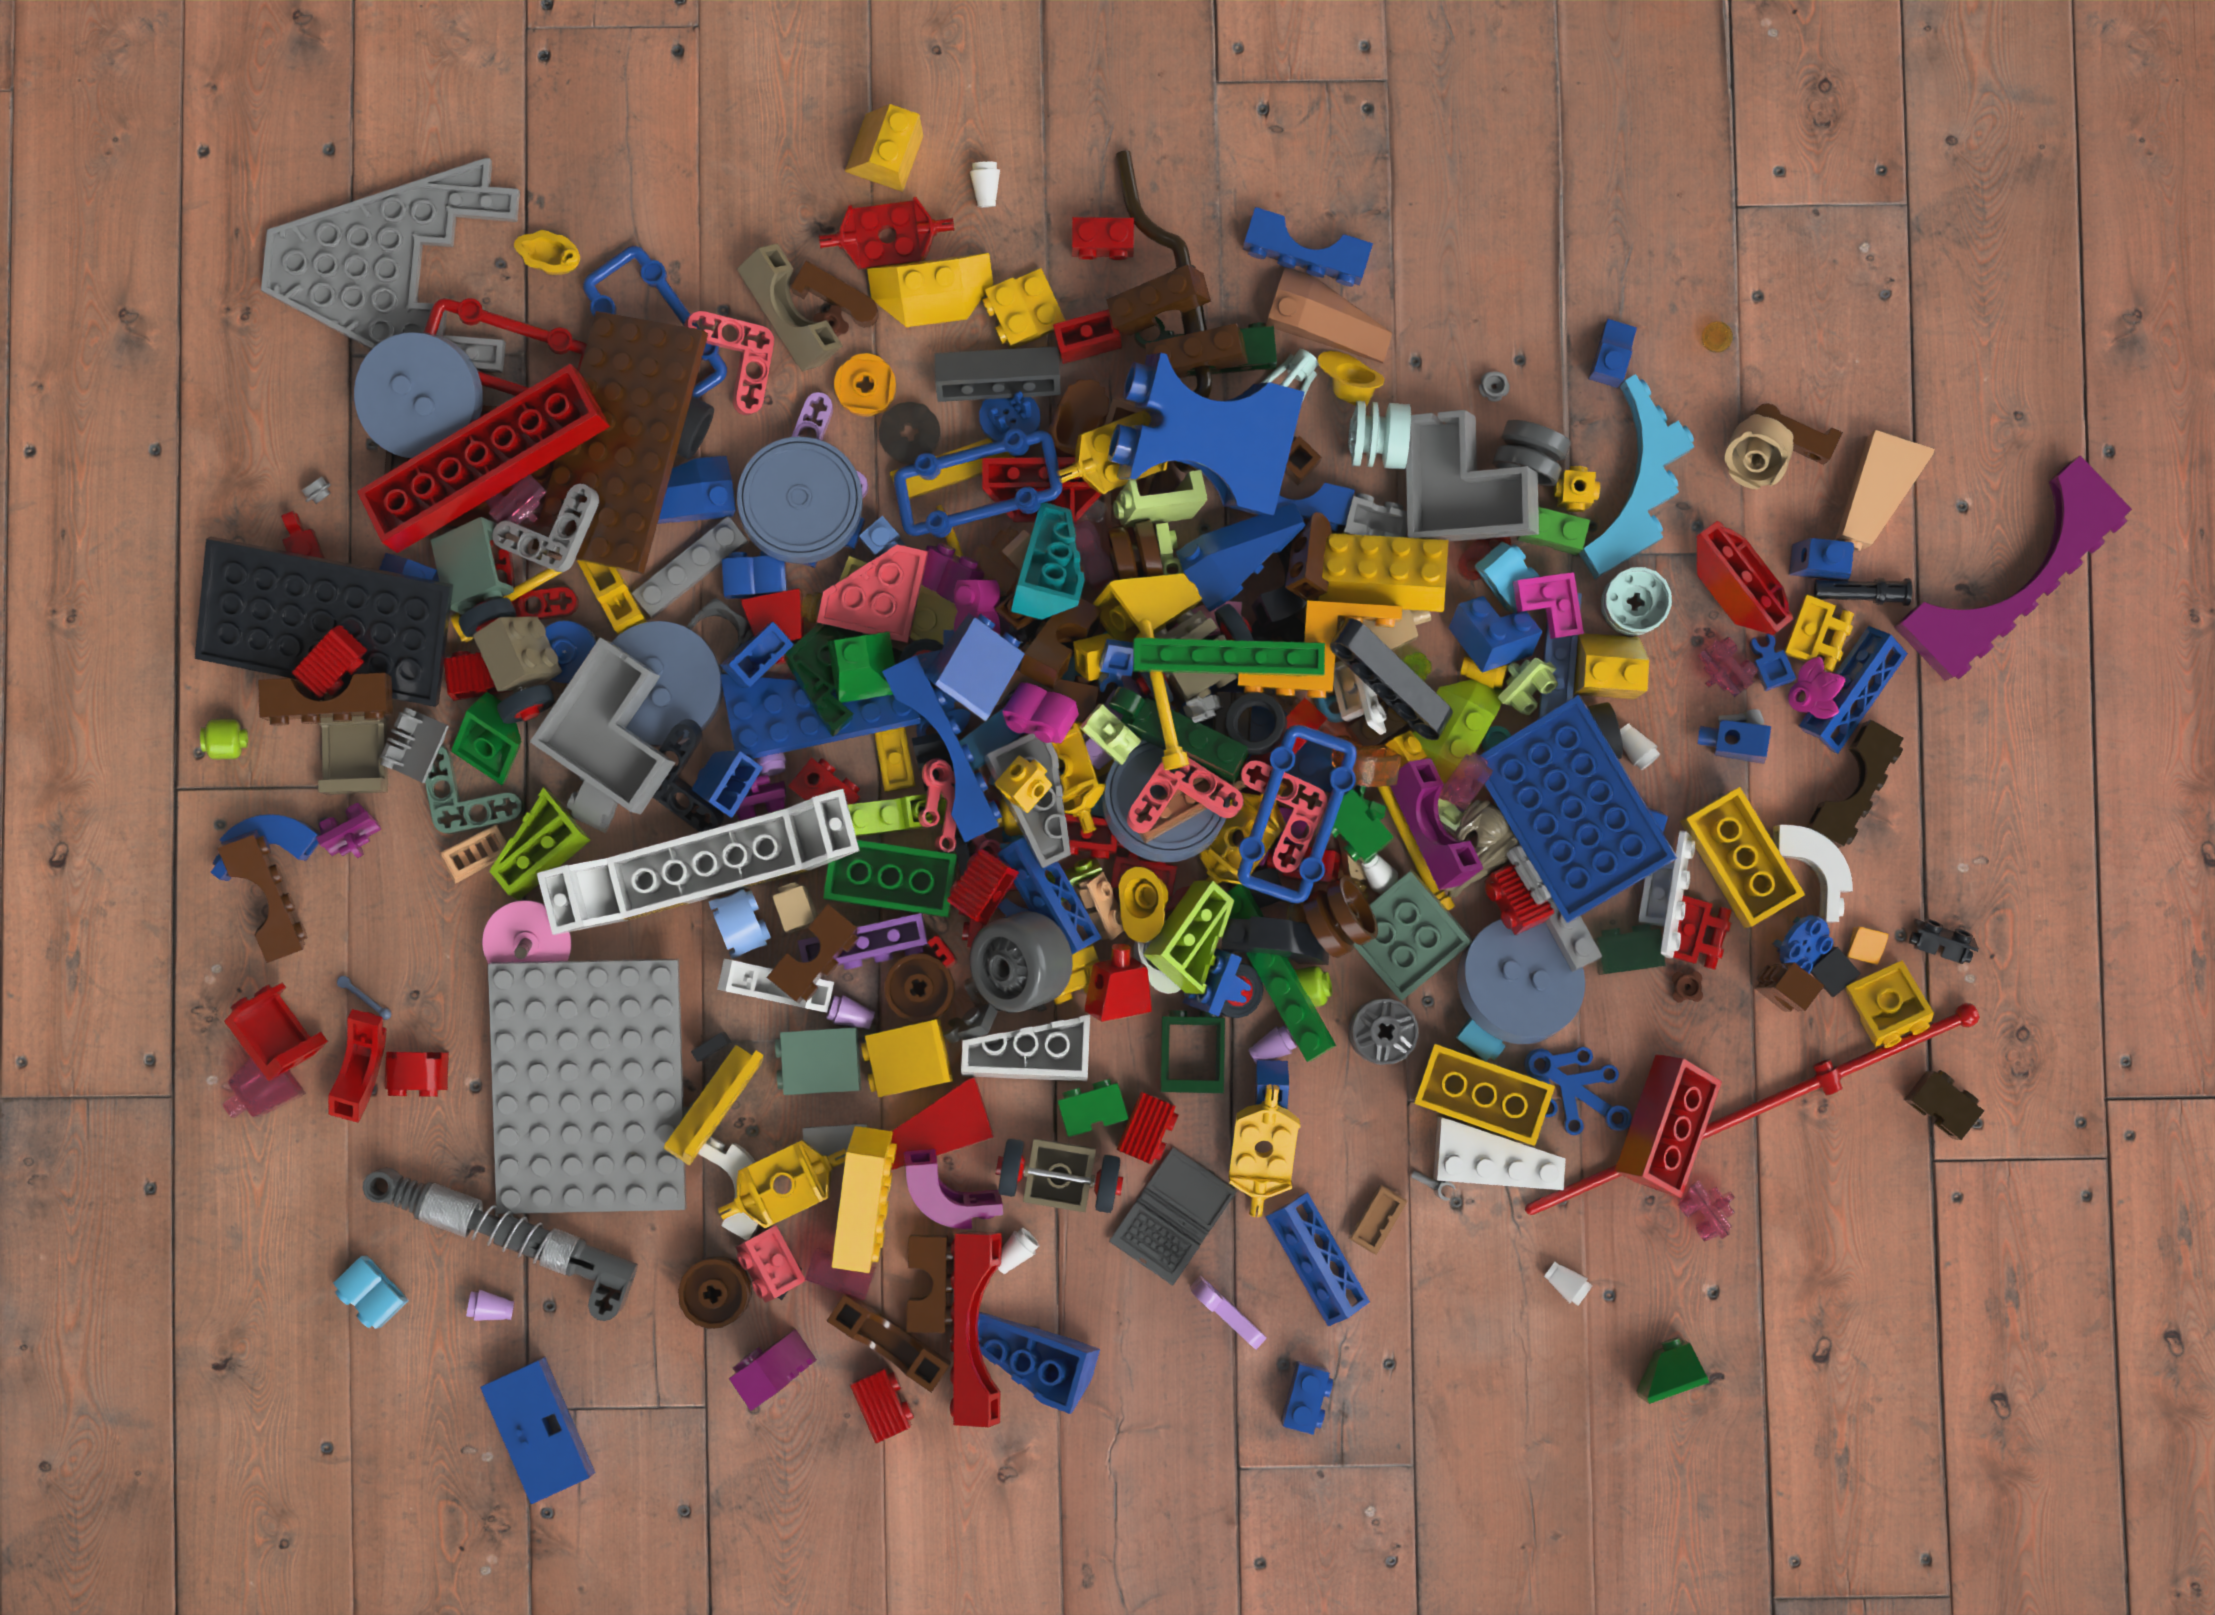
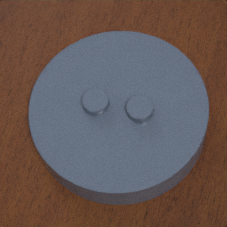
M409 332L397 334L383 340L367 354L356 376L354 401L357 415L363 428L379 446L395 455L413 458L480 418L483 391L480 376L474 363L458 345L435 334Z
M789 437L765 446L750 459L739 480L737 505L740 520L746 534L761 551L775 559L788 563H813L837 553L850 541L856 532L862 515V488L854 466L837 448L815 438Z
M651 621L627 629L612 641L614 645L632 656L633 659L660 675V678L626 729L652 747H661L671 729L682 720L691 719L699 724L702 731L706 729L714 719L723 696L722 670L713 650L700 636L676 623ZM685 729L683 731L685 734L678 744H682L690 739L688 737L690 733L688 730Z
M1142 739L1141 743L1130 752L1123 765L1114 761L1106 778L1105 791L1102 795V806L1108 827L1125 848L1142 858L1156 862H1178L1194 857L1212 844L1221 831L1226 818L1206 809L1146 844L1140 835L1128 826L1127 815L1131 806L1162 762V757H1164L1163 749ZM1177 768V769H1172V770H1169V771H1170L1171 773H1174V774H1175V772H1176L1177 770H1178V771H1180V770H1179V768ZM1191 770L1185 776L1184 782H1187L1193 773ZM1154 785L1150 788V793L1155 799L1167 794L1163 786ZM1229 796L1223 799V806L1225 808L1230 806Z
M1501 919L1495 921L1473 938L1472 943L1463 951L1458 965V990L1466 1011L1484 1031L1505 1042L1532 1044L1552 1037L1576 1016L1584 998L1585 975L1583 967L1574 972L1571 971L1545 922L1515 936L1512 929L1506 928Z

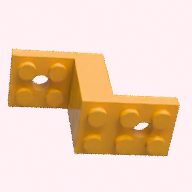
M1307 600L1304 642L1325 643V675L1238 674V686L1244 687L1245 693H1264V689H1276V695L1295 696V691H1307V697L1326 698V693H1333L1335 654L1331 651L1330 644L1337 634L1338 619L1346 620L1347 618H1352L1362 623L1363 620L1375 621L1376 627L1394 628L1395 622L1402 620L1403 606Z

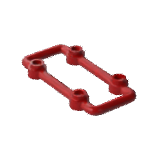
M447 298L436 301L431 309L423 332L436 335L444 311L458 314L459 319L466 325L473 326L483 322L548 343L549 349L555 354L562 355L569 351L581 354L577 367L578 371H580L587 346L584 342L572 339L571 333L565 328L558 327L547 331L483 310L480 302L473 298H467L461 302ZM478 371L483 386L514 396L529 389V387Z

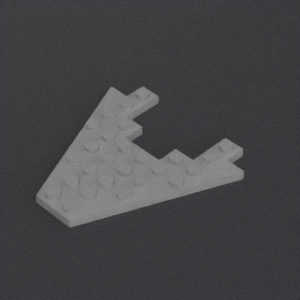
M484 158L267 229L261 291L370 349H373L383 340L397 334L409 332L423 333L434 305L430 303H417L423 245L454 247L456 217L517 222L520 191L513 188L490 187L492 160ZM444 311L436 335L458 345L472 360L477 371L503 373L506 342L498 339L445 335L447 311Z

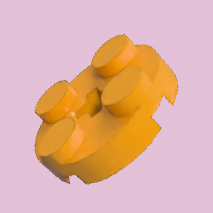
M869 353L854 355L844 365L842 364L836 372L834 379L835 393L842 407L854 415L869 417L883 413L888 409L896 394L897 384L895 375L890 366L877 355ZM864 377H868L870 383L874 384L873 389H869L868 393H862V389L857 387V383L863 382Z

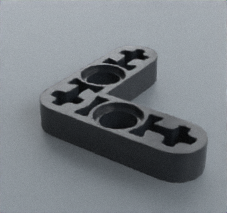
M685 719L671 729L659 749L664 755L666 751L674 752L678 757L679 763L677 766L672 767L652 798L697 831L703 832L718 828L724 818L722 811L692 790V786L679 778V775L702 739V730L699 724L691 719ZM686 729L690 732L688 735L690 739L680 745L678 742L682 740L685 734L683 731ZM677 793H683L688 797V807H683L677 802ZM698 805L699 808L695 810L697 812L693 814L691 811ZM706 813H708L711 816L710 823H706L705 821Z

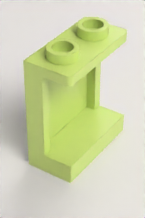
M1189 471L1174 492L1147 496L1139 495L1135 479L1129 480L1113 503L1116 519H1120L1121 525L1125 528L1133 527L1135 522L1150 519L1152 524L1192 519L1208 500L1202 471Z

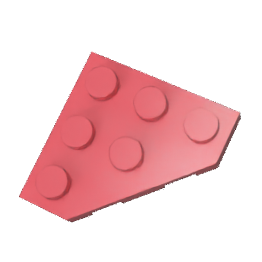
M899 544L890 548L887 552L823 591L817 622L866 634L890 632L891 639L908 643L929 551Z

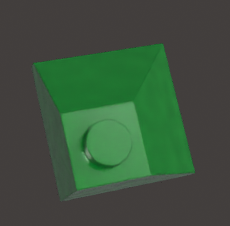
M890 632L828 641L838 701L843 703L893 695L882 672L895 665Z
M486 692L466 711L451 752L500 785H503L506 782L522 741L517 723L506 724L502 721L497 710L501 700Z
M1676 1337L1662 1342L1663 1348L1654 1351L1636 1392L1639 1398L1651 1404L1710 1382L1691 1343L1686 1340L1680 1341V1338Z

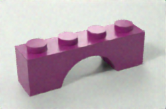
M1431 758L1409 761L1387 779L1439 890L1461 886L1484 869L1471 841L1454 839L1446 832L1440 821L1438 800L1444 784Z

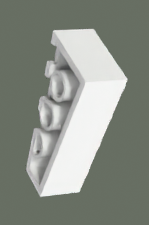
M1090 1014L1080 1016L1079 1018L1055 1021L1050 1024L1021 1028L1011 1032L963 1040L961 1074L964 1077L1087 1082Z
M1437 1117L1433 1179L1438 1181L1564 1190L1565 1158L1443 1117Z

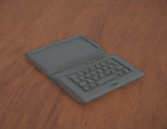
M1173 1147L1109 1242L1173 1286L1237 1191ZM1143 1258L1145 1261H1147L1146 1264L1140 1261L1139 1259Z

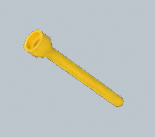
M1146 618L1142 619L1139 622L1141 638H1155L1151 621ZM1149 672L1166 750L1163 751L1164 757H1162L1164 770L1188 766L1187 752H1183L1182 747L1178 746L1163 673Z
M1379 776L1375 782L1422 881L1447 910L1455 907L1452 898L1446 895L1444 890L1438 889L1387 778Z

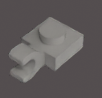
M1210 695L1205 698L1197 696L1187 700V705L1183 706L1186 716L1192 719L1194 723L1215 717V710L1223 708L1221 700L1217 695Z

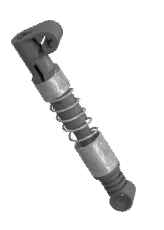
M380 1168L366 1176L363 1181L364 1195L372 1202H384L389 1205L394 1203L395 1207L399 1208L401 1206V1209L405 1211L409 1208V1212L413 1213L415 1219L435 1227L437 1226V1228L440 1227V1229L463 1236L464 1238L470 1234L471 1230H474L471 1238L472 1241L475 1240L477 1232L490 1236L487 1246H490L494 1238L493 1244L503 1247V1252L507 1248L517 1252L518 1258L521 1257V1254L533 1258V1264L539 1260V1265L549 1268V1270L552 1269V1271L567 1276L576 1274L595 1281L589 1298L588 1308L591 1315L597 1320H611L625 1305L638 1269L637 1263L589 1246L584 1239L565 1231H560L557 1228L551 1231L546 1230L541 1222L533 1225L528 1222L527 1217L521 1219L514 1218L512 1211L506 1212L499 1218L498 1214H496L497 1206L495 1205L491 1206L486 1212H483L482 1201L432 1182L420 1183L418 1185V1181L413 1180L411 1182V1179L407 1177L404 1179L402 1175H399L392 1168ZM378 1177L385 1179L388 1183L387 1192H382L378 1189L376 1184ZM493 1208H495V1216L488 1214ZM602 1284L622 1292V1294L615 1292L610 1297L609 1304L611 1306L608 1309L604 1307L605 1302L602 1299L608 1295L610 1290L601 1287Z

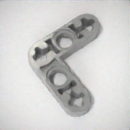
M585 484L574 485L564 500L549 537L511 521H502L493 530V541L495 545L556 572H565L574 563L598 507L599 495L593 488ZM580 496L587 497V501L585 503L579 502ZM573 510L582 513L581 516L573 514ZM575 520L577 526L575 532L570 536H566V524L569 521ZM508 532L520 537L518 543L506 539L505 534ZM537 538L539 548L534 554L530 555L527 549L528 544L531 540ZM551 550L561 554L562 559L559 561L547 556V554Z

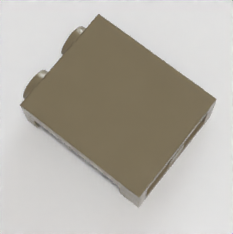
M352 716V721L333 722V717L321 718V723L318 724L322 727L323 780H318V792L325 795L388 793V768L380 765L382 761L380 755L387 743V718L383 720H364V716Z

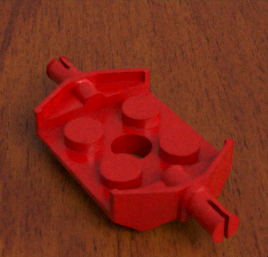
M913 197L912 201L852 208V205H849L841 224L840 232L819 235V243L821 249L839 246L840 249L845 251L857 269L925 261L934 236H937L938 232L955 231L953 217L941 220L931 219L917 197ZM884 229H892L896 232V238L891 243H883L879 239L880 232Z

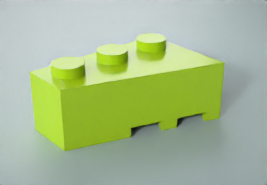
M544 787L538 794L540 797L531 811L527 812L522 819L523 823L515 836L509 839L489 870L505 892L518 901L539 884L537 873L560 867L591 841L555 795Z
M1194 881L1164 923L1160 934L1152 940L1143 955L1185 993L1205 994L1207 988L1205 981L1210 966H1214L1216 956H1214L1219 938H1223L1234 900L1214 881Z

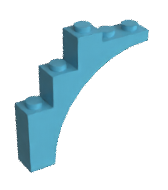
M1636 374L1626 379L1620 386L1631 409L1636 428L1638 456L1634 481L1627 501L1615 521L1600 537L1583 548L1579 553L1594 579L1651 547L1663 538L1661 534L1663 531L1662 525L1654 515L1650 516L1648 512L1670 500L1679 492L1676 488L1679 486L1676 477L1670 470L1666 471L1664 467L1689 453L1695 447L1692 443L1694 441L1693 435L1687 426H1682L1679 420L1667 426L1665 423L1667 422L1665 412L1659 405H1654L1649 397L1651 395L1649 386L1643 379L1639 380Z

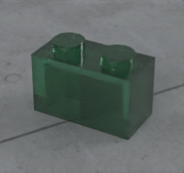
M1651 924L1632 926V933L1620 934V928L1601 930L1602 937L1593 938L1603 956L1597 960L1599 975L1666 966L1665 958L1661 954V930H1651Z

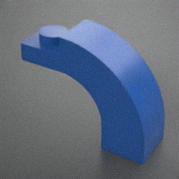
M269 814L251 817L239 822L230 828L219 840L224 842L257 829L259 836L264 835L269 844H277L297 859L306 861L319 845L317 837L321 836V833L300 820ZM218 854L213 861L215 866L210 873L219 880L229 881L232 877H229L222 858Z

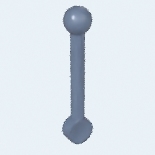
M341 976L338 978L337 985L340 988L350 990L377 1011L379 1016L383 1017V1020H388L391 1017V1011L388 1008L380 1007L353 986L349 977Z

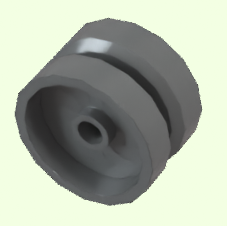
M1508 420L1501 436L1507 445L1497 448L1492 464L1497 469L1528 466L1538 472V485L1555 486L1562 471V468L1556 461L1566 458L1571 445L1570 440L1561 433L1539 424L1522 420Z

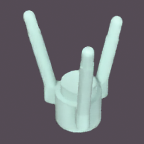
M1300 348L1294 356L1290 354L1285 362L1269 374L1261 383L1272 382L1287 369L1289 374L1280 385L1288 387L1293 379L1298 381L1305 379L1300 390L1305 392L1304 400L1311 382L1317 376V373L1314 371L1318 366L1317 359L1308 351Z

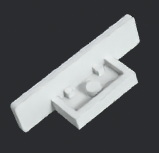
M1342 661L1335 663L1333 686L1342 719L1348 723L1365 715L1366 722L1380 735L1386 733L1384 724L1386 714L1378 702L1377 694Z
M1679 831L1676 850L1678 859L1675 860V863H1669L1645 877L1639 922L1665 926L1661 954L1666 958H1673L1674 951L1679 950L1681 943V934L1677 932L1679 920H1683L1685 916L1686 904L1682 901L1684 889L1687 890L1690 884V871H1687L1688 860L1693 858L1695 852V841L1692 840L1691 835L1687 831Z

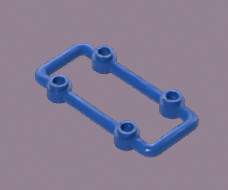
M638 246L626 248L584 279L583 290L591 301L590 311L592 315L595 316L596 311L616 314V306L613 300L608 296L601 295L595 285L635 258L642 267L641 277L648 286L658 289L683 326L686 319L690 316L688 310L666 281L667 272L663 264L659 261L651 260L646 251ZM696 322L692 323V326L697 327V329H700ZM707 343L705 345L702 360L709 361L715 372L694 386L692 396L697 399L721 383L727 375V366L719 355V346Z
M1012 429L1004 435L1003 440L937 458L931 453L919 455L914 464L900 468L894 475L895 492L904 531L911 536L931 533L934 537L942 538L947 536L954 526L1018 509L1025 514L1037 512L1041 507V503L1058 498L1063 489L1062 483L1059 480L1061 476L1057 475L1059 465L1052 436L1043 430L1025 434L1022 430ZM1042 443L1050 488L1036 491L1032 487H1023L1017 491L1014 498L947 515L940 510L933 511L927 516L926 521L914 524L906 484L907 478L919 475L924 480H933L940 474L941 469L1008 452L1012 456H1022L1028 451L1030 445Z
M1293 725L1286 730L1280 747H1276L1270 754V763L1273 768L1250 836L1244 838L1239 845L1242 860L1237 876L1243 886L1291 903L1298 904L1308 899L1314 882L1319 881L1324 876L1325 866L1322 858L1345 792L1354 787L1356 777L1352 770L1357 758V751L1351 742L1303 725ZM1299 737L1343 752L1344 757L1341 766L1334 769L1330 775V783L1333 789L1310 857L1302 860L1299 865L1302 880L1298 891L1251 876L1250 872L1254 862L1260 860L1264 855L1265 847L1261 840L1284 773L1295 764V754L1292 749L1296 738Z

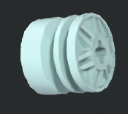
M1365 401L1356 402L1355 411L1350 419L1348 449L1351 455L1352 466H1360L1362 453H1367V467L1373 466L1376 454H1382L1384 468L1403 470L1406 468L1411 427L1410 404L1389 403L1386 415L1382 417L1379 416L1377 402H1372L1370 416L1366 415Z
M1632 567L1620 572L1605 586L1601 597V612L1606 623L1616 632L1627 636L1642 635L1657 628L1667 618L1672 606V595L1667 581L1658 572L1646 567ZM1634 595L1637 596V601L1642 603V606L1637 607L1635 611L1631 610V604L1627 603V600H1630Z

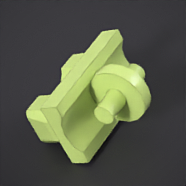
M1536 657L1531 662L1526 659L1521 666L1515 662L1510 663L1507 668L1511 676L1506 681L1509 686L1498 698L1503 704L1514 707L1522 714L1530 715L1537 708L1538 704L1532 697L1535 691L1538 689L1540 693L1548 694L1558 686V682L1553 675L1556 668L1551 662L1545 663Z
M1098 704L1080 726L1083 732L1120 765L1124 764L1130 752L1141 743V740L1103 704Z

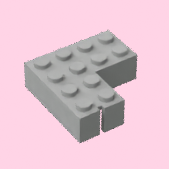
M1466 410L1438 412V416L1433 413L1411 415L1409 451L1406 464L1408 538L1449 540L1450 542L1539 534L1538 472L1528 466L1477 471L1476 416Z
M601 637L530 740V743L628 811L640 815L676 763L626 729L660 678V675L633 659L632 656L610 641Z

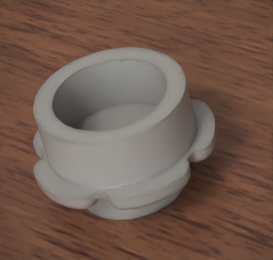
M1488 372L1482 376L1479 391L1483 397H1488L1489 401L1496 402L1500 401L1502 396L1508 394L1510 386L1503 373ZM1496 384L1497 388L1492 389L1491 385Z
M320 477L302 490L307 497L305 501L309 502L312 499L317 504L331 494L327 489L331 484H327L323 477Z

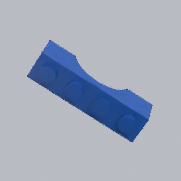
M1255 207L1243 250L1248 251V255L1254 258L1265 259L1269 257L1278 260L1277 263L1283 267L1295 268V266L1305 268L1307 269L1306 272L1312 276L1323 278L1324 275L1336 278V282L1341 285L1352 287L1354 284L1359 286L1361 284L1373 243L1344 234L1335 244L1328 248L1319 250L1308 249L1296 243L1289 235L1285 216Z
M1324 483L1314 495L1305 499L1292 500L1279 495L1276 509L1295 503L1303 519L1310 517L1315 512H1320L1328 519L1331 525V533H1338V529L1343 531L1345 529L1355 490Z

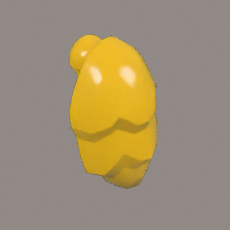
M539 230L533 234L519 236L514 241V248L519 256L524 259L525 265L542 270L546 274H568L574 271L580 262L578 249L563 235Z

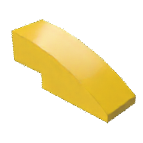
M577 560L592 591L618 635L633 626L647 622L619 569Z

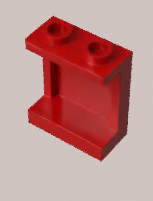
M283 982L273 988L270 984L264 986L250 1000L247 997L240 999L230 1007L233 1012L224 1020L225 1024L268 1081L275 1079L315 1056L328 1042L322 1032L312 1037L309 1036L280 996L286 989Z

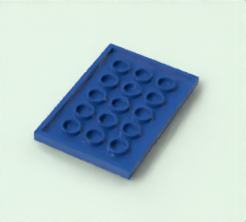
M1577 695L1471 760L1524 852L1542 879L1543 884L1550 892L1566 923H1570L1678 859L1580 695Z

